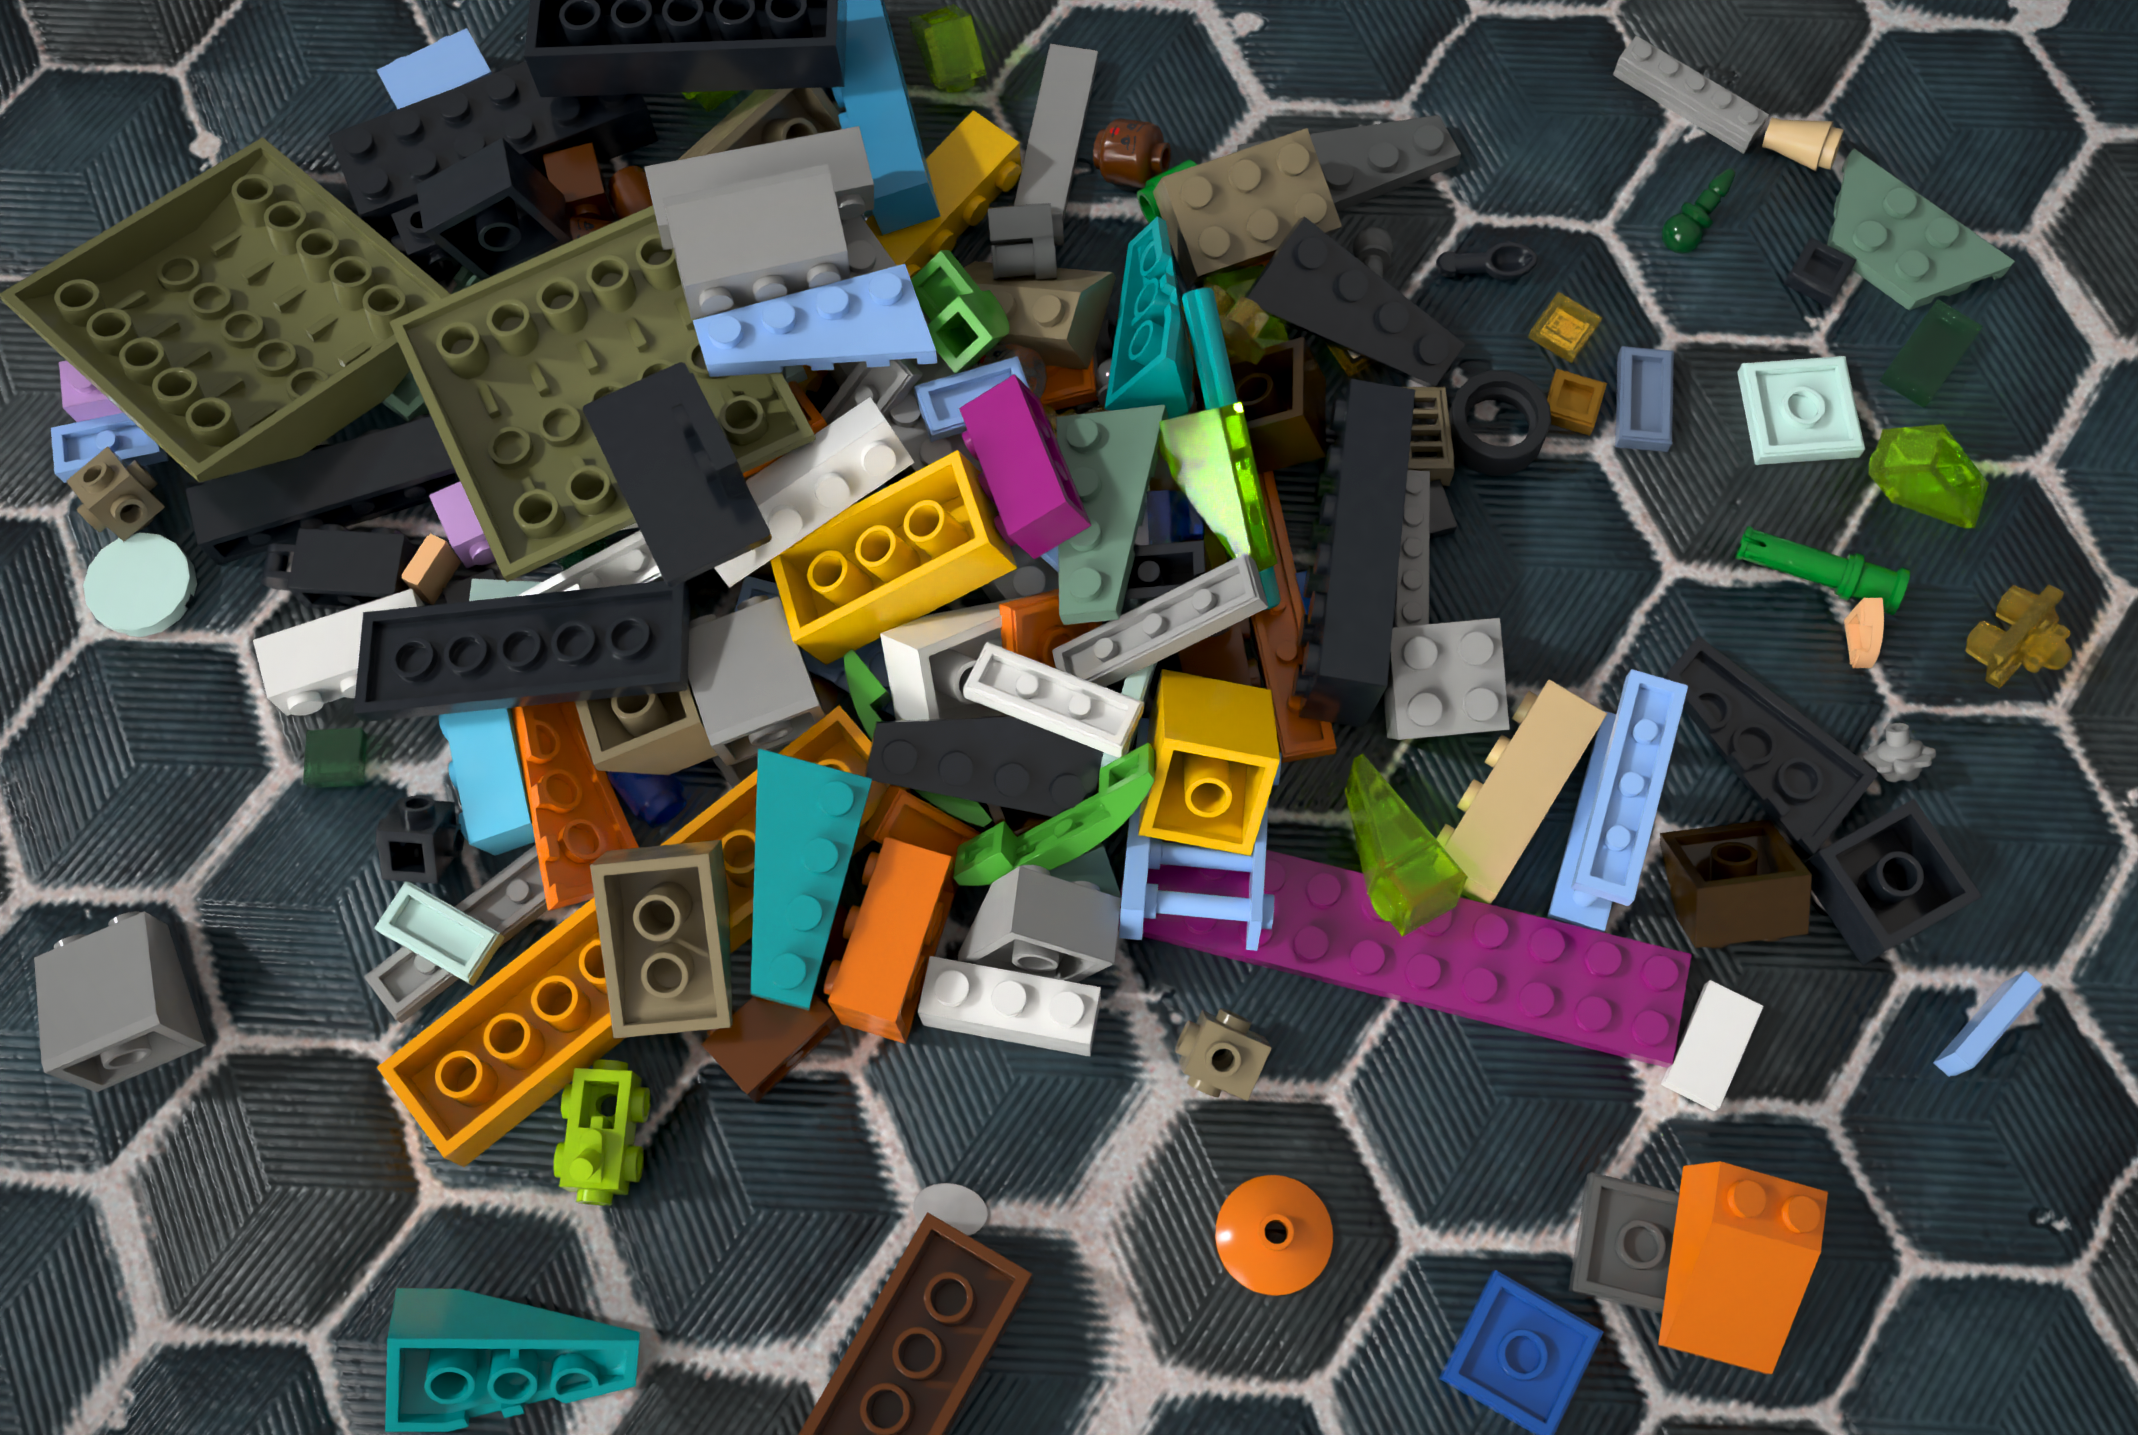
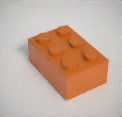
M885 837L880 853L873 851L870 853L862 876V884L868 886L861 907L852 906L844 926L843 938L849 940L842 961L834 960L832 962L824 984V993L830 995L828 1003L842 1025L906 1044L920 1003L929 957H935L959 886L953 878L954 865L951 856Z

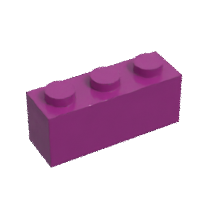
M1015 374L959 408L967 428L962 433V438L969 452L981 464L983 472L978 474L979 483L988 498L993 503H996L999 515L994 517L995 525L1009 546L1018 544L1033 559H1036L1092 526L1040 399Z

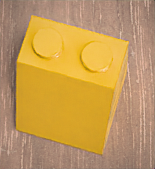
M1162 669L1149 716L1147 743L1149 742L1155 750V781L1141 802L1138 835L1251 856L1280 762L1271 690Z

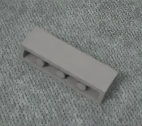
M859 126L645 166L663 250L672 249L673 245L662 198L828 164L831 172L841 220L853 219L862 215L865 211L873 210L874 183Z

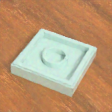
M1845 356L1742 363L1737 373L1755 465L1859 458L1865 446Z

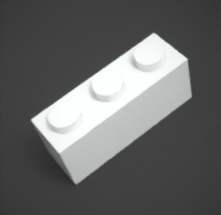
M409 589L254 639L253 642L267 698L286 716L291 714L298 716L312 714L320 710L325 703L343 697L355 698L363 612L425 606V604L413 589Z
M930 956L918 1014L923 1026L1090 1057L1101 1002V987Z

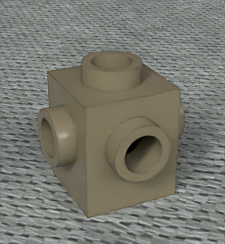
M108 446L66 481L83 503L76 509L78 513L99 533L108 527L123 542L136 531L147 527L153 521L155 515L165 508L152 491L158 485L153 476L136 460L127 465Z
M1220 1008L1217 1016L1202 1010L1196 1023L1188 1020L1178 1039L1175 1053L1182 1055L1179 1063L1183 1073L1190 1076L1187 1083L1191 1087L1213 1097H1219L1223 1090L1248 1101L1272 1047L1264 1036L1249 1030L1252 1024L1250 1020L1232 1011ZM1226 1049L1222 1055L1213 1056L1217 1050Z

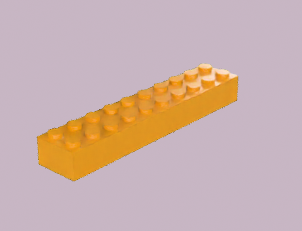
M839 705L778 754L865 777L872 742ZM757 770L660 845L713 840L722 841L729 896L730 954L750 939L753 932ZM876 781L871 782L852 856L873 840L863 833L890 784ZM897 786L912 795L910 788ZM593 897L377 1067L445 1159L462 1167L467 1166L563 1089L566 1084L573 1081L574 1068L588 1069L593 1065L594 1060H599L626 1038H613L595 898Z

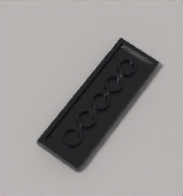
M665 581L363 612L353 714L363 722L686 691L688 686L690 587L686 581L673 587L667 586Z

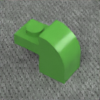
M949 249L941 250L911 279L920 307L931 319L927 327L935 349L955 374L967 371L1009 333L1010 327L1007 316L996 297L990 290L982 291Z

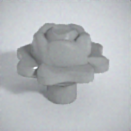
M1893 723L1885 728L1886 740L1878 746L1869 747L1867 750L1868 754L1863 757V761L1875 767L1877 772L1886 781H1912L1919 776L1924 767L1932 764V759L1936 757V750L1924 746L1919 740L1910 739L1909 726L1907 724Z

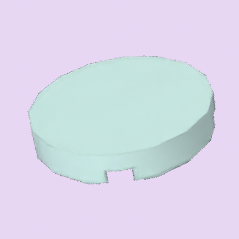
M136 533L124 542L118 538L101 549L88 567L83 587L86 605L99 622L113 631L125 633L128 636L144 637L162 632L181 619L188 609L185 605L189 601L190 594L193 596L195 594L197 580L193 563L176 543L159 534Z

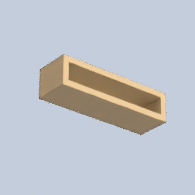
M1551 680L1547 681L1539 696L1528 691L1512 717L1513 720L1521 724L1512 739L1501 734L1484 762L1493 767L1490 775L1484 784L1473 779L1457 805L1459 809L1466 812L1456 829L1445 824L1429 850V853L1438 857L1429 874L1474 901L1491 904L1607 713Z

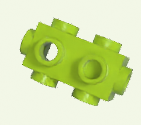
M594 1060L592 1069L574 1068L572 1084H566L564 1087L561 1113L563 1119H568L565 1142H559L555 1150L554 1175L556 1178H560L559 1187L569 1192H577L576 1203L598 1206L612 1205L613 1194L628 1195L629 1183L639 1182L641 1178L644 1160L642 1146H634L636 1123H646L648 1119L650 1090L649 1088L641 1087L642 1078L633 1071H628V1063ZM610 1096H616V1113L609 1117L603 1116L601 1112L602 1102Z

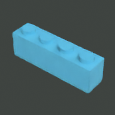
M511 708L439 715V725L443 735L449 741L452 761L448 767L449 775L454 787L459 791L463 811L459 814L460 829L469 845L496 856L535 842Z

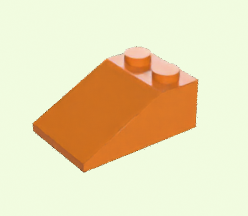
M1721 1161L1683 1166L1658 1345L1760 1373L1773 1374L1821 1253L1828 1192Z

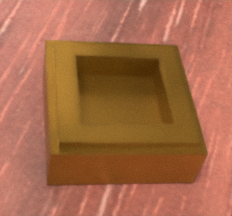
M1556 369L1546 398L1550 405L1551 424L1590 436L1595 426L1607 383Z

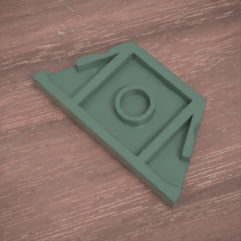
M1853 149L1847 156L1842 166L1844 175L1841 190L1836 197L1833 212L1835 221L1830 230L1827 245L1856 259L1857 261L1852 268L1854 272L1909 311L1931 303L1938 296H1951L1965 291L1971 283L1990 276L1994 280L2001 278L2015 262L1856 149Z

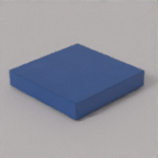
M1495 1270L1491 1273L1439 1379L1535 1435H1554L1604 1331Z

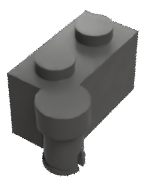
M1051 203L988 208L994 279L1035 275L1036 280L1057 279L1055 246L1064 245L1062 214L1060 212L1052 213Z

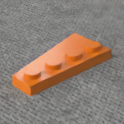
M575 701L512 707L511 711L547 909L550 911L591 900L594 897L590 865L606 851L639 848L606 772L598 771L593 764Z

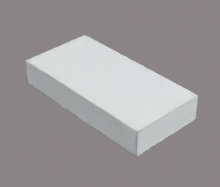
M1711 980L1705 983L1676 1048L1673 1064L1668 1067L1661 1085L1712 1111L1718 1110L1763 1006Z

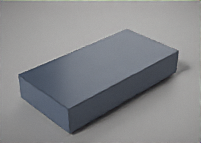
M1621 347L1617 361L1615 447L1668 452L1672 445L1674 351Z

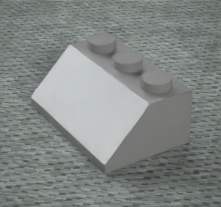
M828 164L662 198L677 268L691 319L719 314L850 278L848 251Z

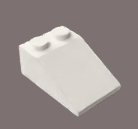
M1024 597L926 615L881 633L896 721L1010 716L964 698L963 687L986 642L1002 648V616L1000 615L999 604Z

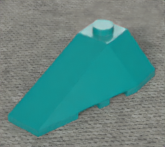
M1157 216L1128 243L1105 409L1113 411L1165 405L1169 415L1166 424L1167 428L1174 421L1183 419L1192 406L1194 393L1191 391L1194 366L1167 223L1164 219Z
M396 1288L387 1337L385 1432H449L469 1427L470 1418L501 1411L504 1418L524 1414L526 1404L555 1398L562 1403H570L636 1387L640 1332L461 1289Z

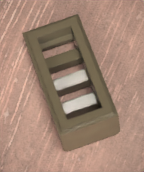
M1403 387L1415 389L1414 402H1434V408H1415L1413 410V419H1435V425H1412L1411 436H1436V441H1410L1408 470L1430 471V482L1440 479L1442 486H1449L1454 474V454L1446 388ZM1411 452H1437V457L1412 458Z

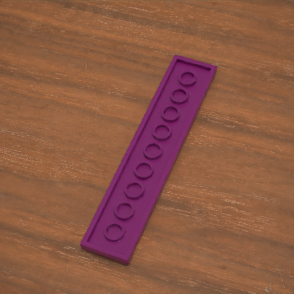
M1266 850L1264 894H1272L1275 897L1272 929H1261L1257 951L1246 950L1247 921L1156 913L1155 919L1144 918L1142 937L1665 1068L1671 1066L1674 1060L1692 955ZM1160 864V870L1148 869L1147 883L1158 884V890L1249 898L1250 872ZM1122 881V885H1121V889H1120L1121 897H1122V891H1123V881ZM1119 915L1118 931H1119V928H1120V915Z

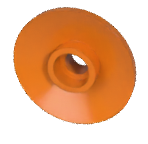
M1265 1175L1244 1182L1227 1197L1216 1221L1215 1240L1217 1251L1224 1267L1237 1282L1247 1289L1260 1294L1280 1296L1291 1294L1307 1287L1321 1274L1331 1255L1333 1228L1325 1205L1308 1186L1286 1176ZM1279 1222L1285 1227L1287 1237L1284 1242L1274 1244L1267 1240L1265 1227L1268 1223Z

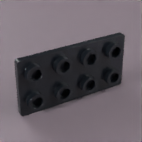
M679 362L583 406V412L667 586L673 587L772 540L770 530L749 491L739 463L694 374H690L685 363Z

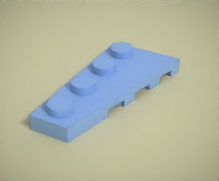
M905 264L693 320L709 377L781 373L784 366L808 365L811 366L812 371L834 370V363L866 361L867 367L890 366V360L917 358L918 364L937 363L936 349Z

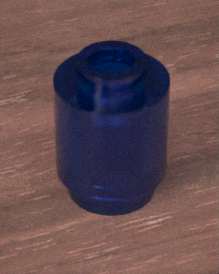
M612 771L608 773L609 781L639 821L645 820L651 828H656L669 822L687 804L686 799L682 795L684 787L674 774L656 775Z

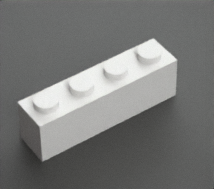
M871 397L815 434L816 440L786 453L746 480L749 491L770 530L772 540L714 567L729 588L915 463Z

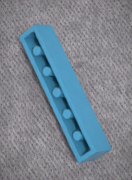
M846 0L845 86L832 87V91L839 109L846 108V112L838 114L841 128L846 129L857 126L860 128L874 183V209L865 211L863 214L865 218L874 215L882 235L940 217L941 215L884 0Z

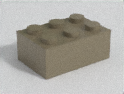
M1308 128L1164 176L1153 190L1161 217L1167 223L1169 239L1187 288L1270 260L1296 222L1303 217L1309 219L1330 237L1342 227Z

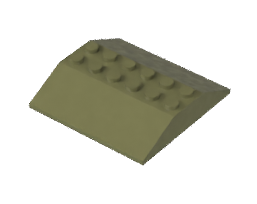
M262 137L0 293V298L200 483L302 456L384 401L410 371L389 322L449 296L451 293Z
M653 205L389 322L506 582L636 523L583 412V406L672 365L683 362L690 374H694L739 463L742 473L816 440L815 434L782 372L709 377L693 320L696 319H691L674 249L663 250Z

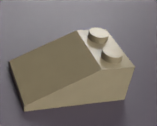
M713 840L606 851L590 865L613 1038L730 1028L733 1024L729 896L722 841Z

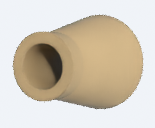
M1772 117L1762 147L1774 150L1814 171H1817L1819 167L1831 170L1842 141L1844 129L1833 127V121L1781 120Z

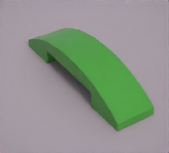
M851 649L843 655L849 692L857 714L872 740L876 721H882L876 712L888 704L892 697L855 651ZM913 789L935 808L968 826L983 831L995 826L993 820L976 801Z
M1148 742L1100 768L1099 793L1018 837L1006 822L1003 821L960 844L957 847L953 878L959 885H991L994 881L1018 866L1037 865L1051 870L1091 850L1124 824L1148 794L1155 781V750Z

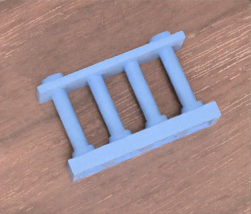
M1631 669L1625 679L1617 714L1604 711L1607 715L1595 735L1547 917L1604 932L1612 902L1629 906L1634 901L1688 685Z
M1140 718L1136 749L1147 743L1149 719ZM1279 752L1280 762L1274 778L1273 785H1279L1281 770V752ZM1269 798L1251 856L1184 843L1164 842L1162 839L1138 835L1140 804L1129 818L1119 938L1142 940L1144 918L1155 919L1156 913L1247 921L1246 950L1257 951L1261 929H1272L1275 897L1272 894H1264ZM1160 864L1250 872L1249 898L1158 890V884L1147 883L1148 869L1160 870Z

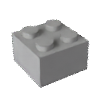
M1500 618L1393 628L1388 683L1383 693L1387 738L1402 740L1510 729Z

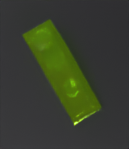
M1236 402L1159 421L1161 429L1160 451L1164 460L1169 464L1172 478L1232 558L1235 559L1248 553L1256 562L1258 572L1278 564L1242 403Z
M1364 754L1355 757L1346 783L1345 794L1367 893L1376 913L1383 920L1390 921L1403 937L1455 908L1468 876Z

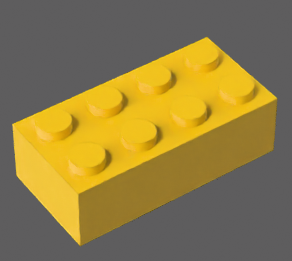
M956 450L848 507L770 560L792 640L796 645L827 665L843 657L851 649L855 651L881 638V633L916 620L1017 569L1011 548L1002 538L995 525L994 517L999 515L996 504L988 498L979 483L978 474L981 472L961 452Z

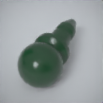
M1727 169L1709 183V188L1705 189L1697 198L1695 205L1684 202L1681 206L1682 213L1673 215L1665 222L1662 228V241L1669 250L1685 254L1699 246L1703 238V229L1710 228L1713 224L1708 215L1721 202V197H1725L1730 190L1735 177L1734 169Z

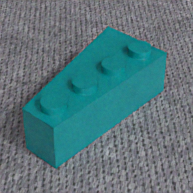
M759 748L751 994L755 997L809 1011L872 779Z

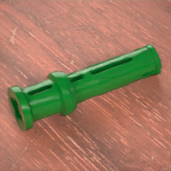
M1747 526L1740 541L1741 547L1738 548L1735 557L1738 560L1743 559L1834 588V594L1838 595L1839 599L1848 601L1851 597L1860 600L1863 598H1883L1884 613L1889 615L1896 613L1910 578V570L1903 567L1898 571L1866 562L1865 556L1858 553L1854 555L1849 554L1847 558L1755 530L1750 526Z

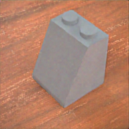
M767 595L755 596L741 602L737 606L738 611L720 618H717L714 614L705 615L689 622L688 678L711 747L726 766L757 756L758 748L770 751L791 743L826 716L801 649L792 640L780 596L771 599Z
M145 911L128 912L116 916L109 921L108 927L89 935L79 934L61 939L54 944L53 950L34 957L41 1063L44 1073L99 1092L206 1046L169 927L166 923Z

